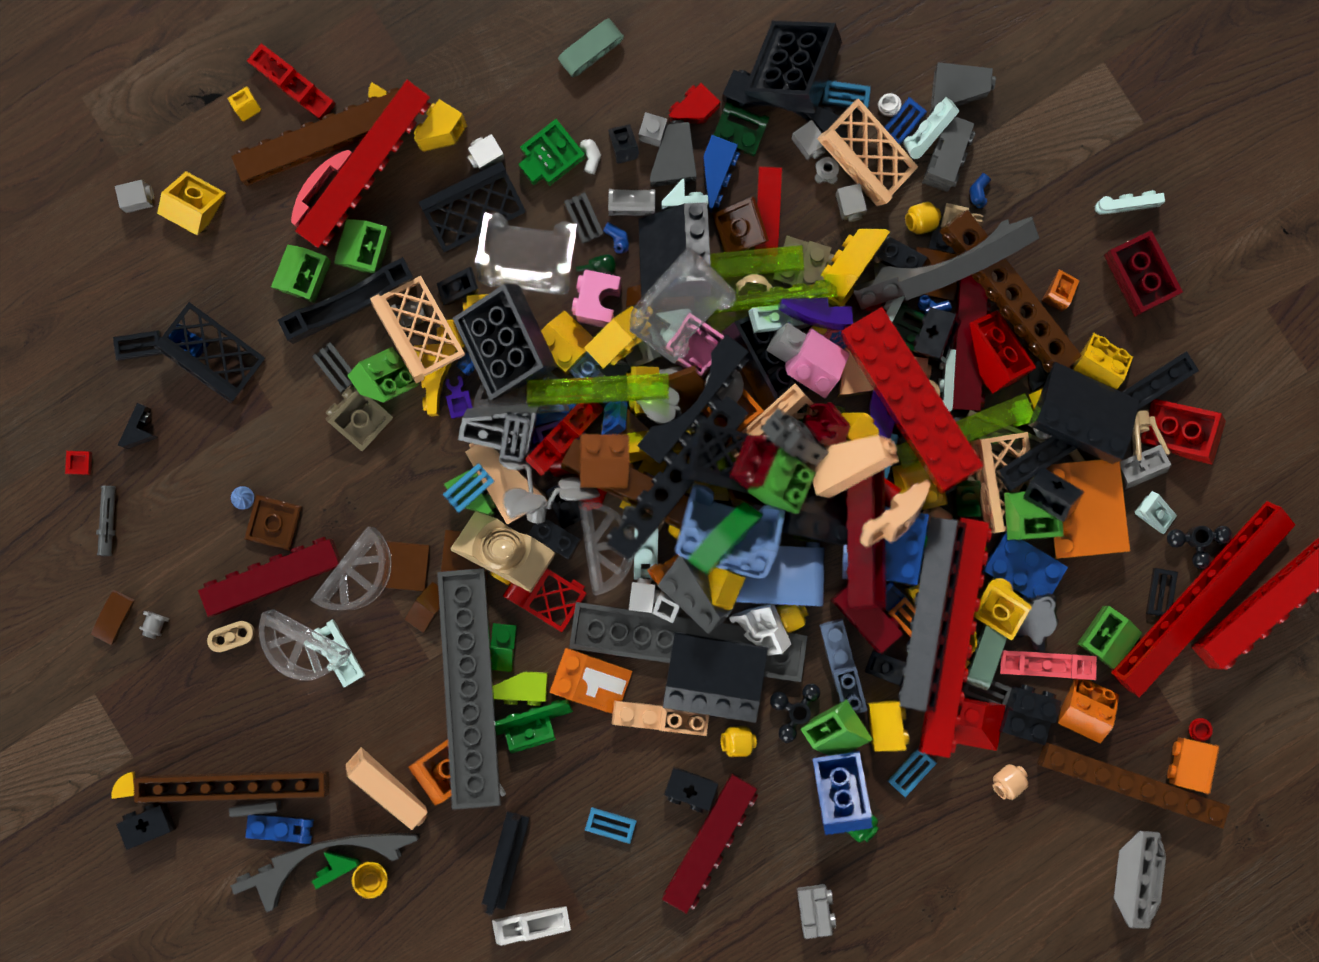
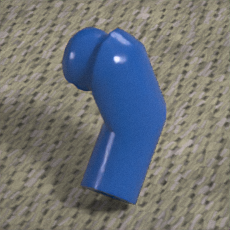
M985 173L981 174L969 190L971 202L977 208H983L987 204L984 188L991 179Z
M608 222L603 232L613 238L615 252L618 254L627 252L629 247L627 233Z
M922 295L918 299V308L924 313H928L930 307L946 312L952 311L949 300L936 304L929 299L928 295Z

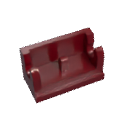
M833 403L811 404L809 407L812 410H818V413L814 416L804 415L802 422L822 445L845 443L851 425Z
M747 435L730 474L732 478L745 488L764 486L780 447L773 442H765L767 439L765 435Z

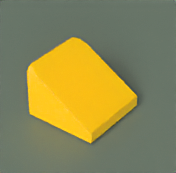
M248 87L228 97L229 102L241 121H246L261 111L260 106Z

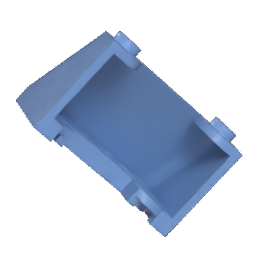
M693 483L676 545L677 554L685 559H689L706 537L736 509L713 502L714 493L707 486ZM770 505L761 507L759 512L763 516L760 522L748 531L746 537L733 548L731 554L716 567L753 578L766 577L777 554L785 510Z
M806 542V546L801 547L778 546L777 554L766 577L753 578L742 575L745 577V581L735 602L823 606L825 548L820 547L818 542Z

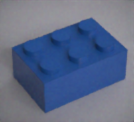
M885 507V512H886L887 510H890V508H889V507ZM920 513L912 526L892 543L885 539V573L887 581L917 585L929 514Z
M1004 531L989 553L986 565H982L981 573L994 580L997 578L1007 580L1012 585L1013 592L1020 597L1027 595L1026 598H1035L1037 595L1053 594L1068 567L1022 539L1008 540L1007 531Z
M860 752L813 758L825 835L872 828V817Z

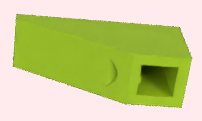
M525 671L494 685V702L495 699H503L504 704L517 705L518 700L527 701V705L541 706V702L547 701L548 673Z

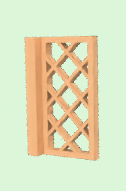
M856 99L828 130L817 138L857 184L861 185V189L876 206L887 204L893 198L892 195L918 168L917 164L860 99ZM856 107L862 113V122H853L852 112ZM839 125H847V138H841L835 131ZM853 125L862 126V139L853 138ZM868 126H874L877 130V139H868ZM853 142H862L863 155L855 154ZM868 143H877V156L868 155ZM883 143H889L892 147V156H883ZM868 159H877L878 172L870 171ZM883 159L892 160V173L883 172ZM898 160H903L910 167L905 173H898ZM883 176H892V187L889 190L883 185Z
M421 276L382 296L378 294L370 298L376 313L415 383L424 380L425 376L465 356L464 351ZM418 284L423 289L421 299L409 296L410 289ZM394 296L403 298L400 309L390 307L387 300ZM407 300L419 303L416 314L404 311ZM423 304L433 307L432 318L419 315ZM402 315L414 318L411 329L400 325L399 322ZM418 319L430 322L427 333L414 330ZM433 324L442 325L445 328L443 338L430 334ZM413 334L425 337L422 348L411 345L410 342ZM428 339L441 342L438 353L425 350ZM444 343L454 345L457 353L451 356L441 354ZM427 354L436 357L434 365L425 369L421 363L423 355Z
M794 384L749 424L742 433L754 436H767L761 428L777 408L796 419H803L804 415L814 416L818 413V410L812 412L809 406L814 403ZM806 403L808 404L806 413H797ZM731 441L725 447H729L733 442ZM736 448L730 452L735 459L738 458L739 454Z
M1028 432L971 441L972 448L984 465L981 471L976 473L977 481L981 483L980 502L983 521L989 522V528L992 529V533L1007 531V526H1004L1003 521L1005 503L999 497L1001 489L1004 487L1007 490L1002 480L996 476L995 469L999 464L1002 467L1007 465L1002 461L1007 451L1018 458L1031 450ZM1016 438H1021L1023 448L1020 453L1010 447ZM991 442H998L1004 447L998 457L992 453ZM1035 476L1009 492H1019L1023 484L1028 486Z

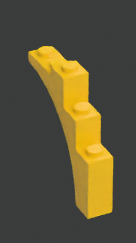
M488 294L467 295V302H463V311ZM446 320L463 349L465 345L454 321ZM440 325L441 327H437V336L443 338L445 328ZM444 343L441 354L451 356L457 353L454 345ZM427 344L425 350L438 353L440 344ZM414 345V347H418V348H422V346H423V345ZM424 354L421 361L424 368L426 369L434 365L436 357ZM452 363L425 376L424 380L421 381L422 388H426V397L422 398L423 410L427 411L429 416H439L442 387Z

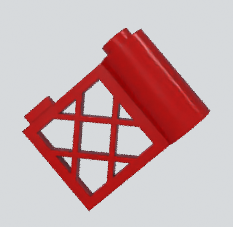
M546 568L532 592L511 582L503 596L555 629L563 632L575 612L576 602L581 603L586 592L583 591L585 586L574 579L570 583ZM548 575L557 580L558 590L545 592L544 582ZM561 583H563L564 585H566V586H568V587L562 588V587H561ZM542 587L543 593L537 594L540 588ZM572 589L580 594L574 603L565 605L563 591ZM560 592L563 605L549 608L546 595ZM544 596L547 609L536 611L529 607L534 598ZM571 606H572V608L570 609V611H569L568 614H567V609H566V607H571ZM563 608L565 619L561 625H558L552 621L550 611ZM547 612L549 618L545 617L541 613Z

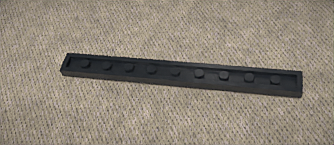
M1186 351L1125 389L1122 393L1139 400L1138 410L1199 370ZM1051 436L996 472L1007 490L1011 491L1035 476L1043 467L1046 469L1077 448Z

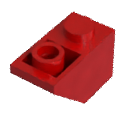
M702 83L697 87L693 85L685 93L686 98L681 103L677 101L671 106L668 121L684 120V122H689V124H704L720 108L721 101Z

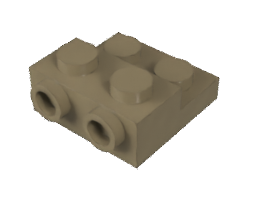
M787 236L773 281L817 294L818 289H822L819 285L824 279L820 275L828 264L831 266V260L834 257V254L830 253L831 247Z
M349 386L341 395L344 399L338 405L334 403L328 408L326 420L363 452L392 420L393 416L374 399L360 395L355 387Z

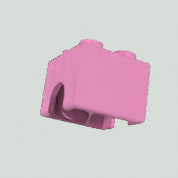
M585 270L584 275H579L576 287L579 297L574 298L571 310L579 323L604 328L615 318L613 316L614 310L604 308L601 305V301L607 296L620 297L622 288L621 278L590 270Z
M690 312L676 335L663 349V355L677 365L682 366L683 369L696 365L703 378L711 367V352L724 336Z

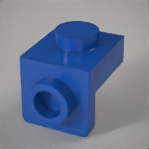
M186 329L188 342L202 340V338ZM175 330L168 337L174 343L185 342L183 330ZM203 344L189 345L190 354L195 358L200 357L204 352ZM180 346L182 349L187 351L186 346Z
M891 581L886 583L885 608L889 612L906 597Z

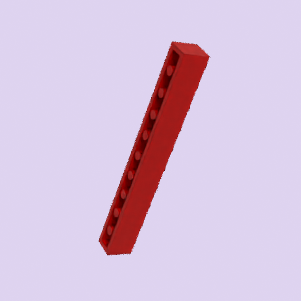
M1266 501L1214 558L1211 564L1204 569L1111 673L1125 689L1140 697L1187 644L1194 639L1197 633L1211 620L1235 591L1241 587L1245 580L1258 568L1283 538L1288 535L1296 524L1283 508Z
M958 518L957 520L966 523V530L936 711H925L919 752L947 758H950L951 753H954L956 749V739H953L955 729L958 730L960 725V715H957L958 707L962 706L964 701V692H961L962 683H966L968 677V668H965L966 659H970L972 654V645H969L970 636H974L976 630V622L973 621L974 612H978L980 606V598H977L978 589H982L984 575H981L982 565L985 566L988 559V552L985 551L986 542H990L992 535L989 522L967 518Z

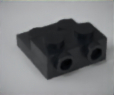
M1024 684L1021 685V688L1012 686L999 731L1045 745L1051 723H1056L1062 701L1056 700L1057 695L1043 691L1042 695L1034 693L1036 688Z

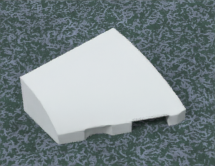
M774 604L750 608L729 617L732 623L737 622L746 631L744 636L757 646L768 647L767 656L782 654L791 645Z

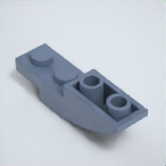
M843 619L819 624L840 703L847 700L856 714L868 711Z

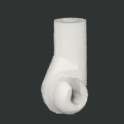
M583 140L580 143V149L588 157L584 171L595 174L601 153L593 140Z

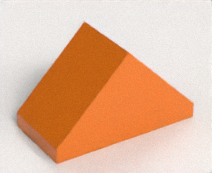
M1059 269L1042 301L1061 312L1064 311L1072 302L1079 280Z

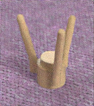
M1137 411L1134 422L1132 449L1133 456L1137 455L1138 461L1142 460L1140 433L1149 431V426H1152L1166 455H1170V451L1156 424L1155 416L1150 417L1148 411Z

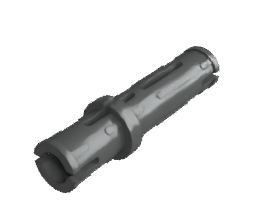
M101 486L99 530H96V535H98L97 556H112V541L115 535L113 525L116 486Z

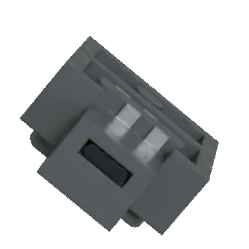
M779 408L776 409L761 428L774 444L783 448L789 455L797 457L803 463L808 461L817 466L829 453L804 423Z

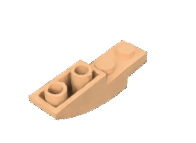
M927 479L920 484H914L907 492L897 494L891 501L890 510L884 512L875 521L870 520L864 525L860 542L865 547H868L883 537L889 543H892L902 536L919 516L931 482Z
M614 701L612 716L613 725L707 736L709 715L668 709L660 705Z

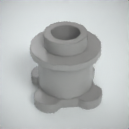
M824 157L816 162L817 174L815 175V181L817 183L824 181L834 184L837 181V174L839 172L837 161L831 157ZM824 167H829L831 171H825Z
M144 611L143 614L146 615L143 626L139 627L140 630H143L142 635L152 639H156L157 635L162 636V633H160L164 622L169 621V618L150 611Z

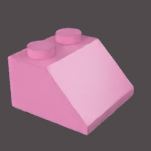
M811 328L800 352L788 360L784 366L789 376L826 399L839 381L850 353Z

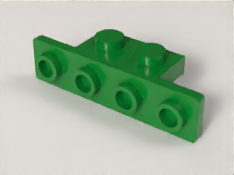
M556 700L551 705L533 707L528 712L522 714H510L505 719L495 721L496 736L505 733L511 754L554 741L556 738L551 719L573 712L568 700Z

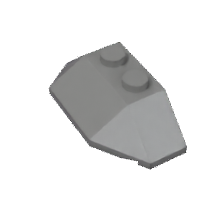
M1139 831L1119 850L1114 899L1128 926L1132 928H1149L1151 920L1161 904L1166 854L1163 843L1160 840L1161 835L1158 832Z

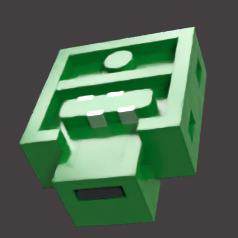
M555 119L520 146L521 152L526 158L519 163V167L533 185L544 179L551 186L585 159V153L559 121Z

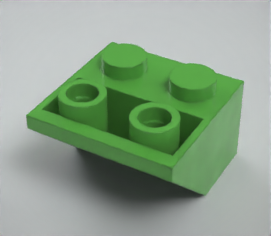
M346 219L334 264L374 274L381 269L391 231L387 226L369 221Z
M287 245L271 288L315 304L331 260L327 256L312 250Z
M393 347L359 362L347 375L360 395L383 403L419 385L415 383L408 368Z
M780 447L764 486L748 488L747 492L764 504L789 512L799 513L815 472Z
M470 470L446 482L444 485L446 486L447 490H449ZM476 473L474 476H472L466 483H464L458 490H456L451 495V497L454 498L479 475ZM482 480L458 500L457 504L460 505L483 485ZM483 492L465 509L493 516L496 514L493 509L497 506L488 493L485 495Z
M1025 492L1004 493L1008 540L1064 536L1063 522L1024 499Z
M1102 606L1077 645L1091 655L1097 656V659L1114 670L1131 651L1142 635V632L1129 619L1112 607Z
M847 700L813 717L801 728L812 748L828 756L849 753L872 740Z

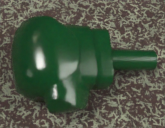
M605 254L589 259V265L576 266V272L590 270L613 275L616 272V262L612 255Z

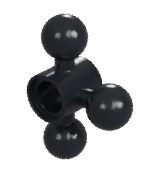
M1197 526L1190 528L1186 534L1179 529L1171 530L1167 535V542L1174 548L1183 546L1185 542L1192 547H1196L1197 552L1192 557V563L1198 569H1205L1211 564V556L1205 551V546L1211 544L1213 540L1219 544H1227L1231 541L1233 535L1231 529L1227 526H1219L1214 532L1207 526ZM1198 530L1204 535V540L1201 543L1195 538Z
M810 683L805 685L802 690L803 700L793 704L789 702L787 695L783 692L772 694L770 698L772 708L775 710H787L791 719L789 724H784L779 728L778 736L781 741L785 743L794 741L797 736L796 726L804 724L810 719L811 711L808 706L810 702L817 701L821 695L820 688L816 684ZM799 706L804 707L806 711L805 717L800 720L795 719L793 716L794 709Z

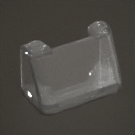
M485 213L476 258L478 281L484 285L500 287L505 283L520 285L522 290L551 294L568 293L571 282L577 225L569 222H560L554 226L553 231L508 226L507 219L499 213Z
M688 247L635 305L630 315V332L672 363H675L679 358L682 359L686 356L690 349L688 347L689 338L717 308L720 310L724 308L729 309L736 300L735 291L695 250Z

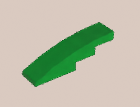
M746 502L741 503L706 537L688 560L708 574L731 554L733 548L746 537L748 531L760 522L763 514Z

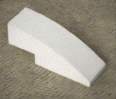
M566 906L492 920L496 944L500 946L571 930Z

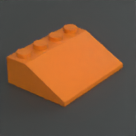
M1104 460L1053 464L1046 469L1084 491L1077 508L1063 522L1064 536L1054 537L1056 559L1129 552L1130 543L1120 461L1111 464Z

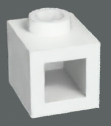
M492 134L484 139L480 137L471 143V147L468 148L471 154L468 156L470 163L474 169L478 167L480 171L505 160L504 154Z
M637 578V583L632 582L629 610L652 613L653 604H656L660 590H655L656 585H652L651 580Z

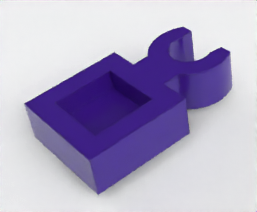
M458 376L459 384L455 387L451 386L449 379L445 381L447 388L452 391V395L446 396L451 419L463 417L468 408H473L469 391L462 392L464 380L461 376Z

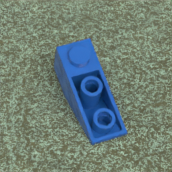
M714 135L711 136L703 156L708 210L710 213L713 212L714 207L719 208L723 195L720 194L722 186L727 187L732 175L728 173L730 166L736 165L740 155L739 152H736L738 144Z

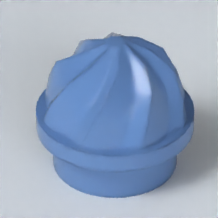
M240 486L233 490L231 502L236 508L248 509L254 503V493L250 488Z

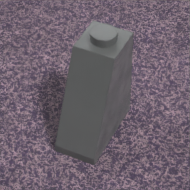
M938 62L934 70L930 114L945 97L953 101L956 107L986 98L990 91L995 88L996 76H992L993 68Z
M674 120L669 125H666L650 176L651 187L678 184L683 178L684 183L696 181L689 122Z

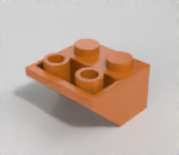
M1074 679L1061 707L1058 724L1101 744L1114 727L1119 694L1088 679Z

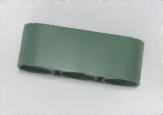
M608 18L559 55L558 60L571 77H575L616 47L624 39V36L611 19Z
M986 624L981 629L977 648L970 660L966 681L967 684L985 691L991 685L1007 637Z

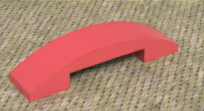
M351 151L340 152L326 160L307 179L293 207L291 223L298 228L311 210L307 204L335 170L337 173L351 156Z
M1003 650L1000 674L1096 680L1097 656Z

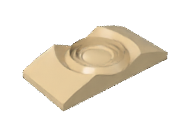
M476 511L451 547V551L529 592H532L555 556L554 551L535 538L511 529L497 518Z

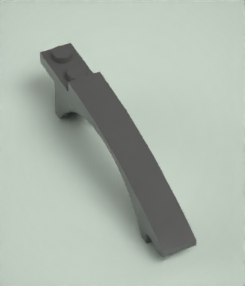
M1032 217L1012 224L1009 223V220L1002 221L995 231L976 247L960 256L935 265L919 268H897L881 262L874 264L875 279L853 286V292L862 310L902 296L909 300L945 287L993 265L1039 239Z
M419 833L364 834L313 843L273 857L271 860L274 867L268 864L259 868L258 874L250 876V873H246L237 877V882L231 885L233 894H237L256 886L266 912H269L278 906L283 885L292 870L309 854L329 846L347 844L367 847L394 861L402 856L400 847L420 839Z

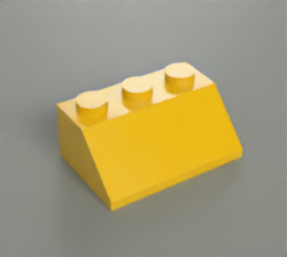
M858 229L854 236L849 234L842 244L845 249L843 251L838 249L831 260L834 264L832 266L828 264L820 276L824 279L819 287L842 302L875 256L890 231L887 229Z

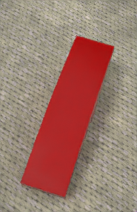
M262 43L248 58L247 62L320 121L336 105L331 98L317 89L313 83L299 74L291 65Z
M759 166L757 206L769 241L755 247L754 263L777 264L782 167Z
M587 393L524 460L542 476L570 447L574 439H577L602 413L604 408Z

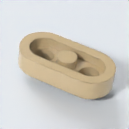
M238 621L213 630L207 638V643L211 650L225 652L251 642L254 638L255 630L249 622ZM242 628L246 629L247 631L245 637H242L240 635V630ZM220 636H223L225 639V642L222 645L218 643V638Z

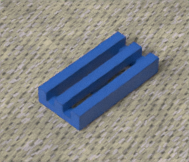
M910 97L902 105L900 111L885 126V129L889 131L909 105L913 107L893 133L890 134L899 145L902 144L927 113L923 107ZM918 110L920 112L919 115L914 119V121L910 124V126L906 129L902 136L899 139L895 138L896 135L900 132V130L904 127V125L913 116V114Z

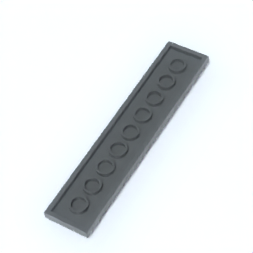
M485 569L437 572L452 809L500 806L501 798Z
M576 602L569 649L670 663L675 632L751 645L755 644L744 636L746 631L738 625L722 623L708 634L697 622L690 618L677 617L674 623H671L653 613ZM787 633L791 645L782 654L767 656L764 677L801 682L807 635Z

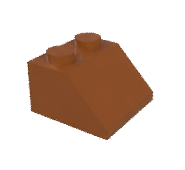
M581 434L580 488H628L629 435Z

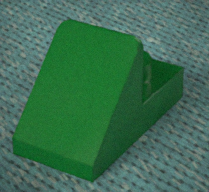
M493 623L490 647L492 670L512 672L517 625Z
M327 850L324 852V855L332 869L330 870L327 866L316 872L317 878L312 880L315 889H318L361 864V861L358 858Z

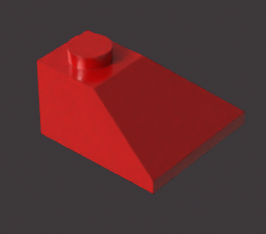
M964 697L963 705L958 707L957 715H960V725L958 730L955 729L953 739H956V744L997 751L1000 737L999 730L1006 705Z

